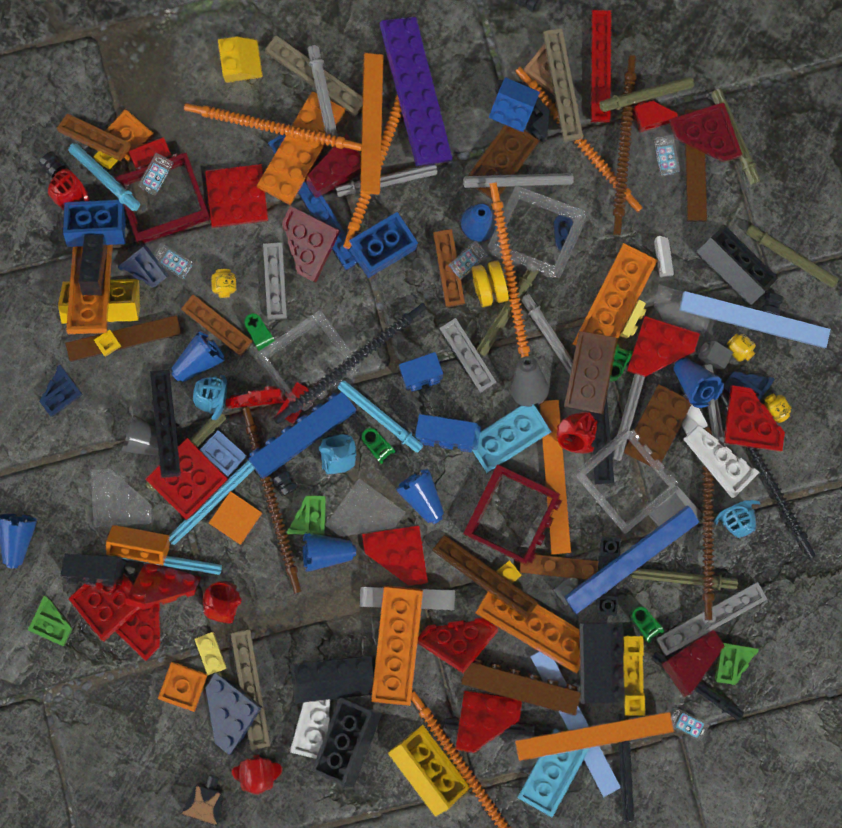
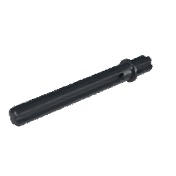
M655 652L651 658L653 662L662 668V664L669 660L659 652ZM701 681L697 684L694 690L720 708L722 713L726 712L736 720H740L743 717L744 712L732 704L731 699L727 700Z
M625 713L617 715V722L629 720V715H625ZM630 740L618 742L622 818L624 822H633Z
M446 718L445 728L458 730L460 719ZM535 722L532 724L516 723L507 728L502 734L532 736L533 738L534 736L551 734L552 728L548 725H535Z

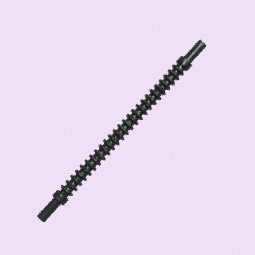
M421 303L410 313L403 314L401 316L402 319L398 318V322H393V326L389 325V329L385 328V332L381 331V335H377L376 339L373 338L372 342L369 341L368 345L365 344L364 348H360L359 352L356 351L355 355L352 354L351 358L343 361V365L339 364V368L335 367L334 371H330V375L326 374V378L322 377V381H317V385L313 384V388L309 387L308 392L304 391V395L300 394V398L296 397V401L289 402L288 407L273 418L274 421L279 424L291 413L298 412L299 407L303 408L304 403L308 404V400L312 401V397L316 398V394H321V390L325 391V387H329L330 383L334 384V380L338 381V377H342L343 373L346 374V371H350L351 367L354 368L355 364H359L360 360L363 361L364 357L367 358L368 354L376 351V347L380 348V344L384 345L385 341H389V337L393 338V334L397 335V331L401 332V328H406V325H410L415 317L427 309L426 305Z
M723 388L719 397L725 406V412L728 413L729 397ZM748 447L747 451H750V456H753L752 461H756L755 466L758 465L759 467L757 470L761 471L760 475L764 476L763 480H766V485H769L768 490H772L771 495L775 496L774 500L778 501L776 504H779V509L783 510L782 514H785L784 519H788L787 524H790V529L794 530L792 533L796 534L795 539L801 543L809 559L815 557L816 554L807 540V533L802 531L801 523L797 522L798 517H794L795 512L792 513L791 510L793 508L789 507L790 503H787V498L783 497L785 494L781 493L782 488H778L779 483L776 484L775 481L777 479L773 478L774 474H771V469L767 468L768 464H765L766 459H762L763 454L759 453L760 449Z

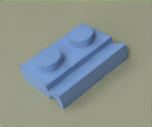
M219 430L200 449L204 456L228 477L247 457Z

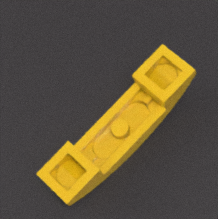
M623 636L625 715H645L643 636Z

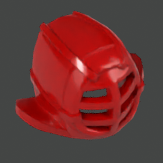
M61 169L54 174L55 176L48 187V195L60 208L64 210L66 202L90 201L85 187L69 169Z
M589 412L569 415L557 426L556 438L559 445L563 449L574 453L593 452L594 447L591 444L595 440L597 420Z
M219 581L211 584L203 595L204 614L214 621L232 624L238 605L242 601L239 592L236 591L237 585L228 581Z
M253 755V758L242 761L239 766H235L232 769V775L240 782L242 790H247L256 795L271 789L274 780L282 773V766L280 764L272 763L270 759L261 758L260 755Z

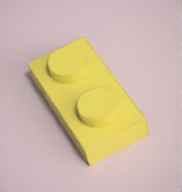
M641 300L636 302L620 337L627 339L629 336L633 337L638 328L636 326L638 319L641 320L646 312V309H644L645 302Z
M214 632L195 639L208 676L227 669Z

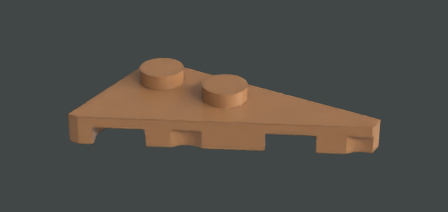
M544 43L525 67L524 72L554 95Z

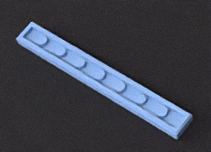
M686 291L683 292L679 311L821 348L827 347L830 329Z
M541 652L530 656L543 681L547 682L548 679L559 681V685L567 686L553 659ZM579 707L577 708L576 716L559 712L569 731L589 727ZM590 747L584 761L601 794L605 797L621 787L600 747Z

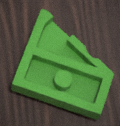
M306 496L287 534L314 533L325 535L326 496Z
M44 596L28 631L61 646H65L73 628L47 596Z
M724 643L725 646L718 655L715 682L736 685L741 678V674L748 668L749 662L758 653L759 649Z

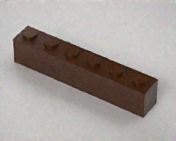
M477 658L464 672L461 683L463 685L576 716L581 697V691L578 690L577 686L567 684L564 687L559 685V681L548 679L546 682L540 680V676L531 673L528 676L521 675L520 670L510 668L509 671L503 670L502 665L491 663V666L485 665L483 660Z

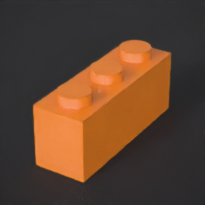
M112 525L106 540V555L164 565L169 551L170 535Z

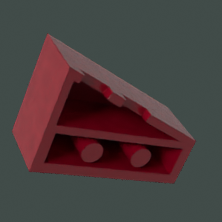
M346 133V135L344 136L345 140L351 141L348 134ZM336 145L307 175L306 184L315 198L361 174V156L359 152L345 147L343 149L336 148Z
M714 629L662 664L683 697L693 692L725 646Z

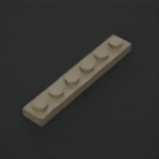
M561 28L544 31L543 37L563 142L582 139L583 134L563 30Z
M275 36L265 49V52L316 88L312 67L309 66L310 59L278 36ZM324 70L329 98L356 117L362 109L363 97Z
M251 630L231 633L240 689L262 706V709L248 729L250 748L253 750L269 747L271 743Z

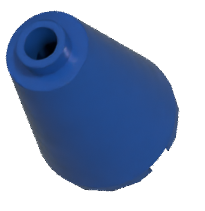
M476 204L466 209L461 218V227L465 236L477 242L492 238L498 228L495 226L497 222L494 220L496 218L493 215L494 210L485 204Z
M203 331L196 333L172 366L173 372L171 374L177 381L185 382L225 360V356L214 341L211 342L206 339L209 336Z
M682 358L675 363L674 372L689 402L695 408L707 407L710 405L709 401L712 399L716 400L720 396L724 384L719 376L688 358Z
M429 469L421 470V475H411L395 489L427 523L432 522V524H435L443 519L444 511Z
M12 513L0 514L2 562L6 564L7 568H18L19 565L23 564L37 524L35 517L23 514L20 517Z
M304 533L303 541L307 540V544L303 546L304 567H306V572L348 562L353 559V556H356V545H353L352 541L314 533Z

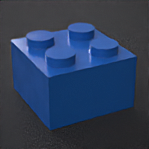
M505 77L489 118L524 132L540 92Z
M436 352L399 364V370L406 391L411 390V392L421 390L425 384L429 383V386L440 383V379H443V372Z

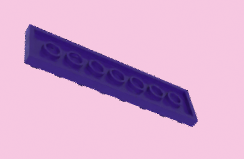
M412 17L382 20L380 28L415 165L449 162L452 160V155L417 19Z

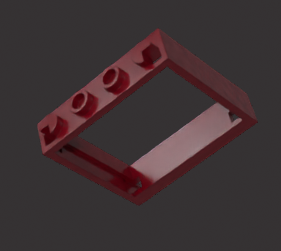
M176 153L172 158L165 160L164 162L166 163H162V159L154 163L167 171L183 165L186 166L201 211L141 232L135 212L124 204L139 245L211 220L187 153L178 155ZM142 165L136 171L123 172L115 180L126 189V185L146 179L153 165Z
M496 465L463 534L528 566L529 562L533 563L537 555L534 552L537 545L541 546L544 541L545 535L543 532L545 528H550L554 518L551 516L554 510L558 511L562 500H560L561 496L555 491L502 466ZM502 476L552 499L524 557L475 534Z

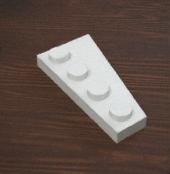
M696 426L684 438V441L731 498L736 497L759 473L755 468L752 469L748 466L747 462L742 458H738L731 453L732 450L718 443L715 437L700 426Z
M330 700L303 703L290 752L317 758L329 727Z

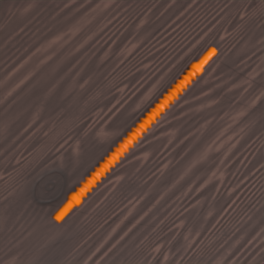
M519 67L515 71L516 74L530 88L540 92L538 97L550 110V116L553 115V119H557V124H559L556 104H552V99H548L549 96L545 95V91H541L542 88L538 87V83L532 80ZM587 139L575 140L574 144H578V148H582L581 152H585V156H589L588 160H592V164H596L595 168H599V172H603L602 176H606V180H610L609 184H613V188H617L615 184L618 183L616 181L618 177L614 175L615 172H611V167H607V163L604 164V159L601 160V156H597V151H593L594 147L591 148L590 143H586ZM625 188L627 191L624 193L626 194L624 199L638 213L643 207L632 196V191L629 188Z
M398 94L395 98L396 102H394L395 107H392L393 111L390 112L391 116L388 117L390 121H387L386 130L383 131L384 135L381 136L383 139L381 140V166L384 164L382 161H385L384 156H387L386 152L389 151L388 147L391 145L389 142H392L391 137H394L393 133L396 132L395 128L398 127V118H401L402 110ZM360 193L361 198H358L359 202L356 203L357 207L354 209L356 212L353 213L352 222H349L348 225L349 231L343 244L344 248H351L349 240L355 237L356 232H359V224L362 223L361 219L364 218L362 214L366 213L364 209H367L366 204H369L368 200L371 199L370 195L372 194Z
M188 103L184 105L185 111L198 113L206 118L209 116L211 119L215 117L216 120L220 118V121L225 119V122H235L236 125L240 123L241 126L245 124L246 127L250 125V128L255 126V129L260 127V130H270L271 133L275 131L276 134L280 132L281 135L285 133L286 136L290 134L291 137L295 136L297 139L299 137L301 140L305 138L306 141L310 139L311 142L315 140L316 143L321 142L322 145L326 143L327 146L331 144L332 147L336 145V148L340 149L344 147L358 151L363 149L362 143L345 140L341 136L338 138L336 135L331 137V134L326 136V133H316L315 130L311 132L310 129L307 131L305 128L301 130L300 127L296 129L295 126L291 127L289 124L287 126L284 123L281 125L279 122L276 124L275 121L271 123L270 120L255 119L254 116L250 118L249 115L235 114V112L230 113V111L225 112L224 109L221 111L219 108L216 110L214 107L211 108L206 105L203 107Z
M497 182L489 184L493 201L491 208L494 210L493 215L496 216L494 218L497 222L495 226L498 227L496 231L499 232L497 237L500 238L498 242L501 243L499 247L502 249L500 253L503 254L501 256L504 260L502 264L505 265L503 269L506 270L504 275L507 276L505 278L508 281L506 285L509 287L507 291L510 292L508 296L511 297L509 302L512 303L510 305L513 308L511 312L514 314L512 318L515 319L513 321L516 324L514 328L517 330L515 334L518 335L516 337L518 339L517 345H519L518 353L521 354L522 358L529 356L530 348L527 345L528 340L525 339L527 335H525V324H523L524 319H522L523 314H521L522 308H520L521 303H519V292H517L518 287H516L517 281H515L514 265H512L513 260H511L512 254H510L511 249H509L510 243H508L507 227H505L506 222H504L505 216H503L504 211H502L503 202L500 201Z
M413 691L411 700L419 710L418 714L421 718L425 719L424 722L428 723L427 727H431L430 731L434 732L433 736H437L436 740L441 742L440 746H444L443 750L447 751L446 755H450L449 759H453V764L457 765L456 769H460L459 773L463 774L462 778H466L465 782L470 784L468 787H472V792L476 793L475 797H479L478 801L482 802L481 806H485V811L489 812L488 816H492L491 820L495 821L494 825H498V828H511L507 826L508 822H504L505 818L500 816L501 812H497L498 808L494 807L495 803H491L492 799L488 798V794L484 793L485 789L481 788L482 784H478V779L475 780L476 775L471 774L472 770L469 771V766L465 765L466 761H462L463 757L459 756V751L456 752V747L452 746L453 742H449L450 738L446 737L447 733H443L444 729L440 728V724L436 723L437 719H433L434 714H430V708L426 707L417 693Z

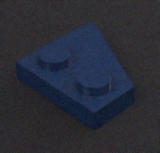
M146 245L118 266L120 270H126L133 274L134 278L143 280L145 284L153 288L169 276Z
M62 365L57 366L53 379L50 380L46 392L43 393L39 401L50 417L55 416L83 395Z
M732 372L724 383L723 388L729 394L732 385L752 388L757 398L761 400L775 379L773 377Z

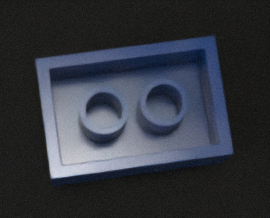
M119 200L66 202L64 205L63 234L67 247L83 246L85 234L104 235L106 245L125 244L126 214L124 205Z
M398 212L349 240L351 244L349 250L368 278L415 251L418 245L417 240Z
M419 414L415 437L426 446L434 447V444H439L444 449L453 450V447H458L460 451L472 453V450L478 449L481 427L477 423Z

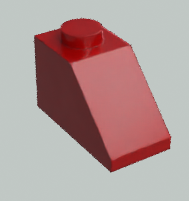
M646 100L639 102L633 110L639 133L670 124V119L678 117L676 112L654 101L647 102Z

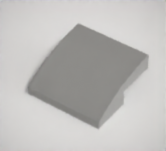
M678 486L674 487L647 512L658 526L662 525L687 505L691 507L697 519L703 515Z

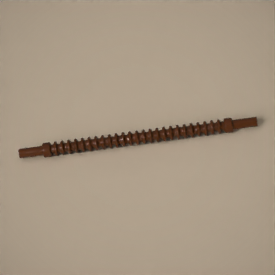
M629 55L628 68L625 74L626 82L624 83L625 92L623 95L635 91L634 86L636 85L637 76L635 74V55ZM634 104L622 107L623 112L621 113L623 116L621 118L623 121L621 126L623 127L620 128L622 131L620 136L622 137L619 138L621 141L619 146L621 147L618 149L620 151L618 153V156H620L618 158L619 163H617V166H619L617 168L618 173L616 174L618 177L616 181L618 183L615 184L617 187L615 191L617 193L614 195L616 197L614 199V202H616L614 204L615 208L613 209V216H615L614 235H621L622 217L625 216V210L623 209L625 204L623 203L626 202L624 199L626 197L624 193L627 191L625 189L627 187L625 182L628 181L626 179L628 168L626 167L629 166L627 163L629 158L627 157L630 156L628 152L631 145L629 143L631 141L630 136L632 135L630 133L632 130L630 126H632L631 121L633 118L631 116H633L632 111L634 109L632 106Z
M250 407L243 408L242 411L247 425L246 433L250 435L248 439H251L250 444L253 445L251 449L256 450L259 448L261 450L262 445L259 444L261 440L258 439L260 435L257 434L258 428L257 425H254ZM268 475L263 480L260 479V481H263L261 486L265 488L263 489L266 492L264 496L268 498L266 502H269L267 507L271 509L269 513H272L270 517L274 520L272 521L275 524L273 528L277 530L275 534H278L276 539L280 541L278 542L281 545L279 549L283 551L281 555H284L282 560L286 562L284 566H287L285 571L290 577L295 594L302 592L297 577L298 569L297 566H294L295 561L292 560L294 556H291L292 550L289 549L291 545H288L289 540L286 539L288 535L285 534L286 529L283 528L285 524H282L283 518H280L282 513H279L280 508L277 507L279 503H276L277 497L274 496L276 492H273L274 487L271 486L273 482L270 481L271 476Z
M711 427L704 428V430L712 435ZM704 466L702 469L705 472L702 475L705 477L702 480L705 483L702 485L705 488L702 491L705 494L702 496L705 499L702 502L705 505L702 507L705 510L702 513L705 516L702 518L705 521L702 524L705 527L702 529L705 532L702 535L705 538L702 540L705 543L702 546L705 549L702 551L705 554L702 557L705 560L702 562L705 563V566H702L705 571L702 573L705 574V577L702 579L705 582L702 584L705 585V588L702 590L705 593L702 594V600L705 601V620L711 621L712 601L715 600V595L712 593L715 590L712 588V585H714L712 580L715 579L712 577V574H714L712 571L714 569V566H712V563H714V560H712L714 557L712 555V552H714V549H712L714 546L712 544V541H714V538H712L714 535L712 533V530H714V527H712L714 524L712 521L714 519V516H712L714 513L712 510L714 508V505H712L714 502L712 500V497H714V494H712L714 491L712 489L714 478H712V473Z

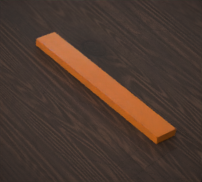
M364 53L361 140L363 149L361 151L360 193L379 195L383 55Z
M548 400L539 404L540 415L552 431L542 438L546 488L559 493L561 496L560 500H562L558 511L554 510L551 516L554 519L549 528L551 554L571 553L563 448L559 445L556 438L557 426L560 424L559 400ZM547 497V508L552 501L549 497Z
M670 712L517 740L515 744L518 759L521 761L674 732Z

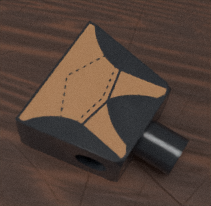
M208 775L205 784L197 783L181 814L217 826L220 822L224 791L216 788L219 777Z

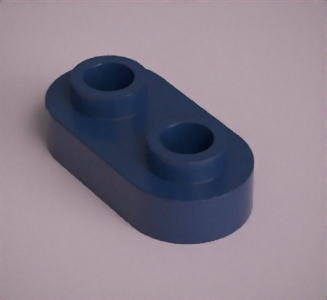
M560 214L553 223L555 246L560 252L566 253L572 250L575 243L573 221L569 215ZM564 222L566 227H560L559 223ZM563 240L567 241V242H568V245H567V246H563V245L561 244V241H563Z

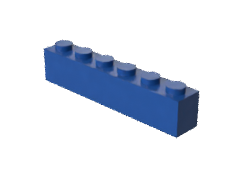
M335 392L328 397L329 401L324 405L320 403L312 409L313 413L309 416L306 414L301 416L295 426L291 427L289 425L281 431L282 435L277 439L275 436L265 443L267 446L263 449L257 448L250 453L249 462L262 480L356 412V408L343 392L339 394Z

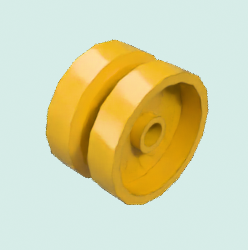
M498 260L488 263V275L482 265L472 267L473 283L482 308L492 305V293L498 303L509 300L504 274Z

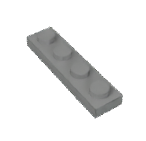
M263 244L267 319H287L283 244Z
M455 318L440 327V331L478 391L481 393L496 384L494 377L457 319Z

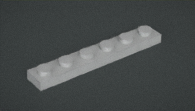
M756 582L712 606L711 621L705 620V611L658 636L656 640L663 653L667 656L767 600V597L759 583Z

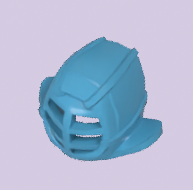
M220 375V378L214 376L198 380L193 391L195 406L209 414L214 413L212 420H217L224 410L227 397V379L225 375Z
M339 434L322 439L319 451L322 457V469L325 470L326 474L343 473L355 466L356 445L351 436Z
M746 500L721 511L715 518L714 524L717 525L722 519L723 526H726L734 536H737V538L747 536L756 530L755 511L751 505L760 504V501Z

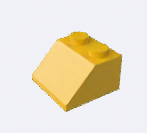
M242 37L218 39L222 72L226 83L263 77L257 40Z

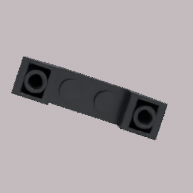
M498 79L496 81V94H498L503 80ZM515 81V82H518V83H520V84H522V85H525V86L529 87L526 82ZM538 97L532 113L540 118L532 124L531 133L536 139L544 143L548 136L550 110Z
M601 537L598 553V571L620 556L621 538ZM617 584L596 599L597 615L617 616Z

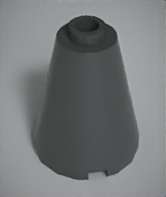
M531 356L522 357L518 361L510 388L514 401L522 406L530 407L532 404H540L547 398L549 393L548 383L536 359Z
M134 415L121 451L159 456L156 427Z

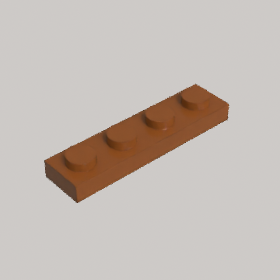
M66 114L57 127L60 133L119 161L124 158L131 148L129 142L69 114Z
M452 229L433 232L446 307L463 305L465 301L460 272L453 265L457 260Z
M194 295L181 308L183 312L240 356L253 343L251 339Z
M536 555L533 563L529 562L528 566L520 563L519 572L588 580L598 572L599 561Z

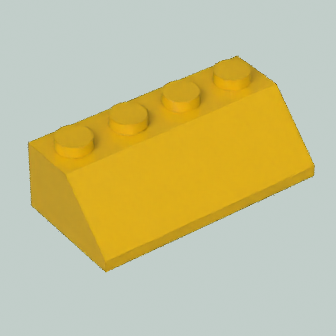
M110 280L108 322L138 321L140 312L139 280ZM70 281L62 283L58 302L62 323H67Z
M424 725L420 726L388 752L389 756L435 817L448 810L469 789V785Z

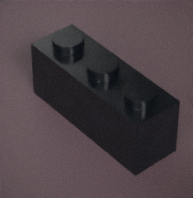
M84 235L78 281L82 295H102L107 256V245L104 235Z
M65 553L60 576L65 578L67 583L70 584L84 582L86 585L96 586V583H102L103 586L114 587V584L122 585L126 562L118 557Z

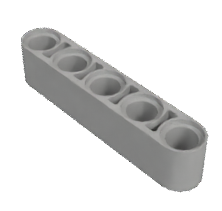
M360 587V607H382L384 588ZM421 589L423 590L421 609L455 610V590Z

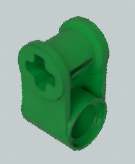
M252 313L246 316L245 326L258 351L275 343L273 336L259 315ZM251 319H254V321L258 320L256 327L253 325L249 326Z
M619 344L616 346L612 366L617 370L618 374L617 376H610L611 382L619 379L633 354L632 350H625L619 347Z
M368 428L363 432V443L381 465L384 463L383 460L391 453L394 454L396 452L375 429ZM373 432L376 435V440L371 443L365 440L366 433Z
M635 606L630 610V619L648 643L656 635L664 632L661 625L646 608ZM638 610L644 612V617L641 620L635 618Z

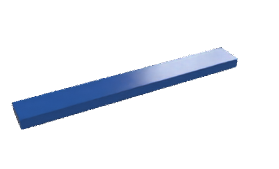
M285 133L268 142L274 154H276L286 137ZM305 180L298 193L311 215L340 230V234L332 249L344 269L347 270L358 264L350 250L343 247L347 235L324 197L321 195L315 198Z
M687 505L567 594L564 598L576 614L698 524L699 520L691 507Z

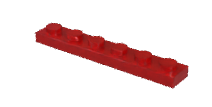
M592 10L591 122H610V110L602 111L599 103L602 100L611 98V11Z

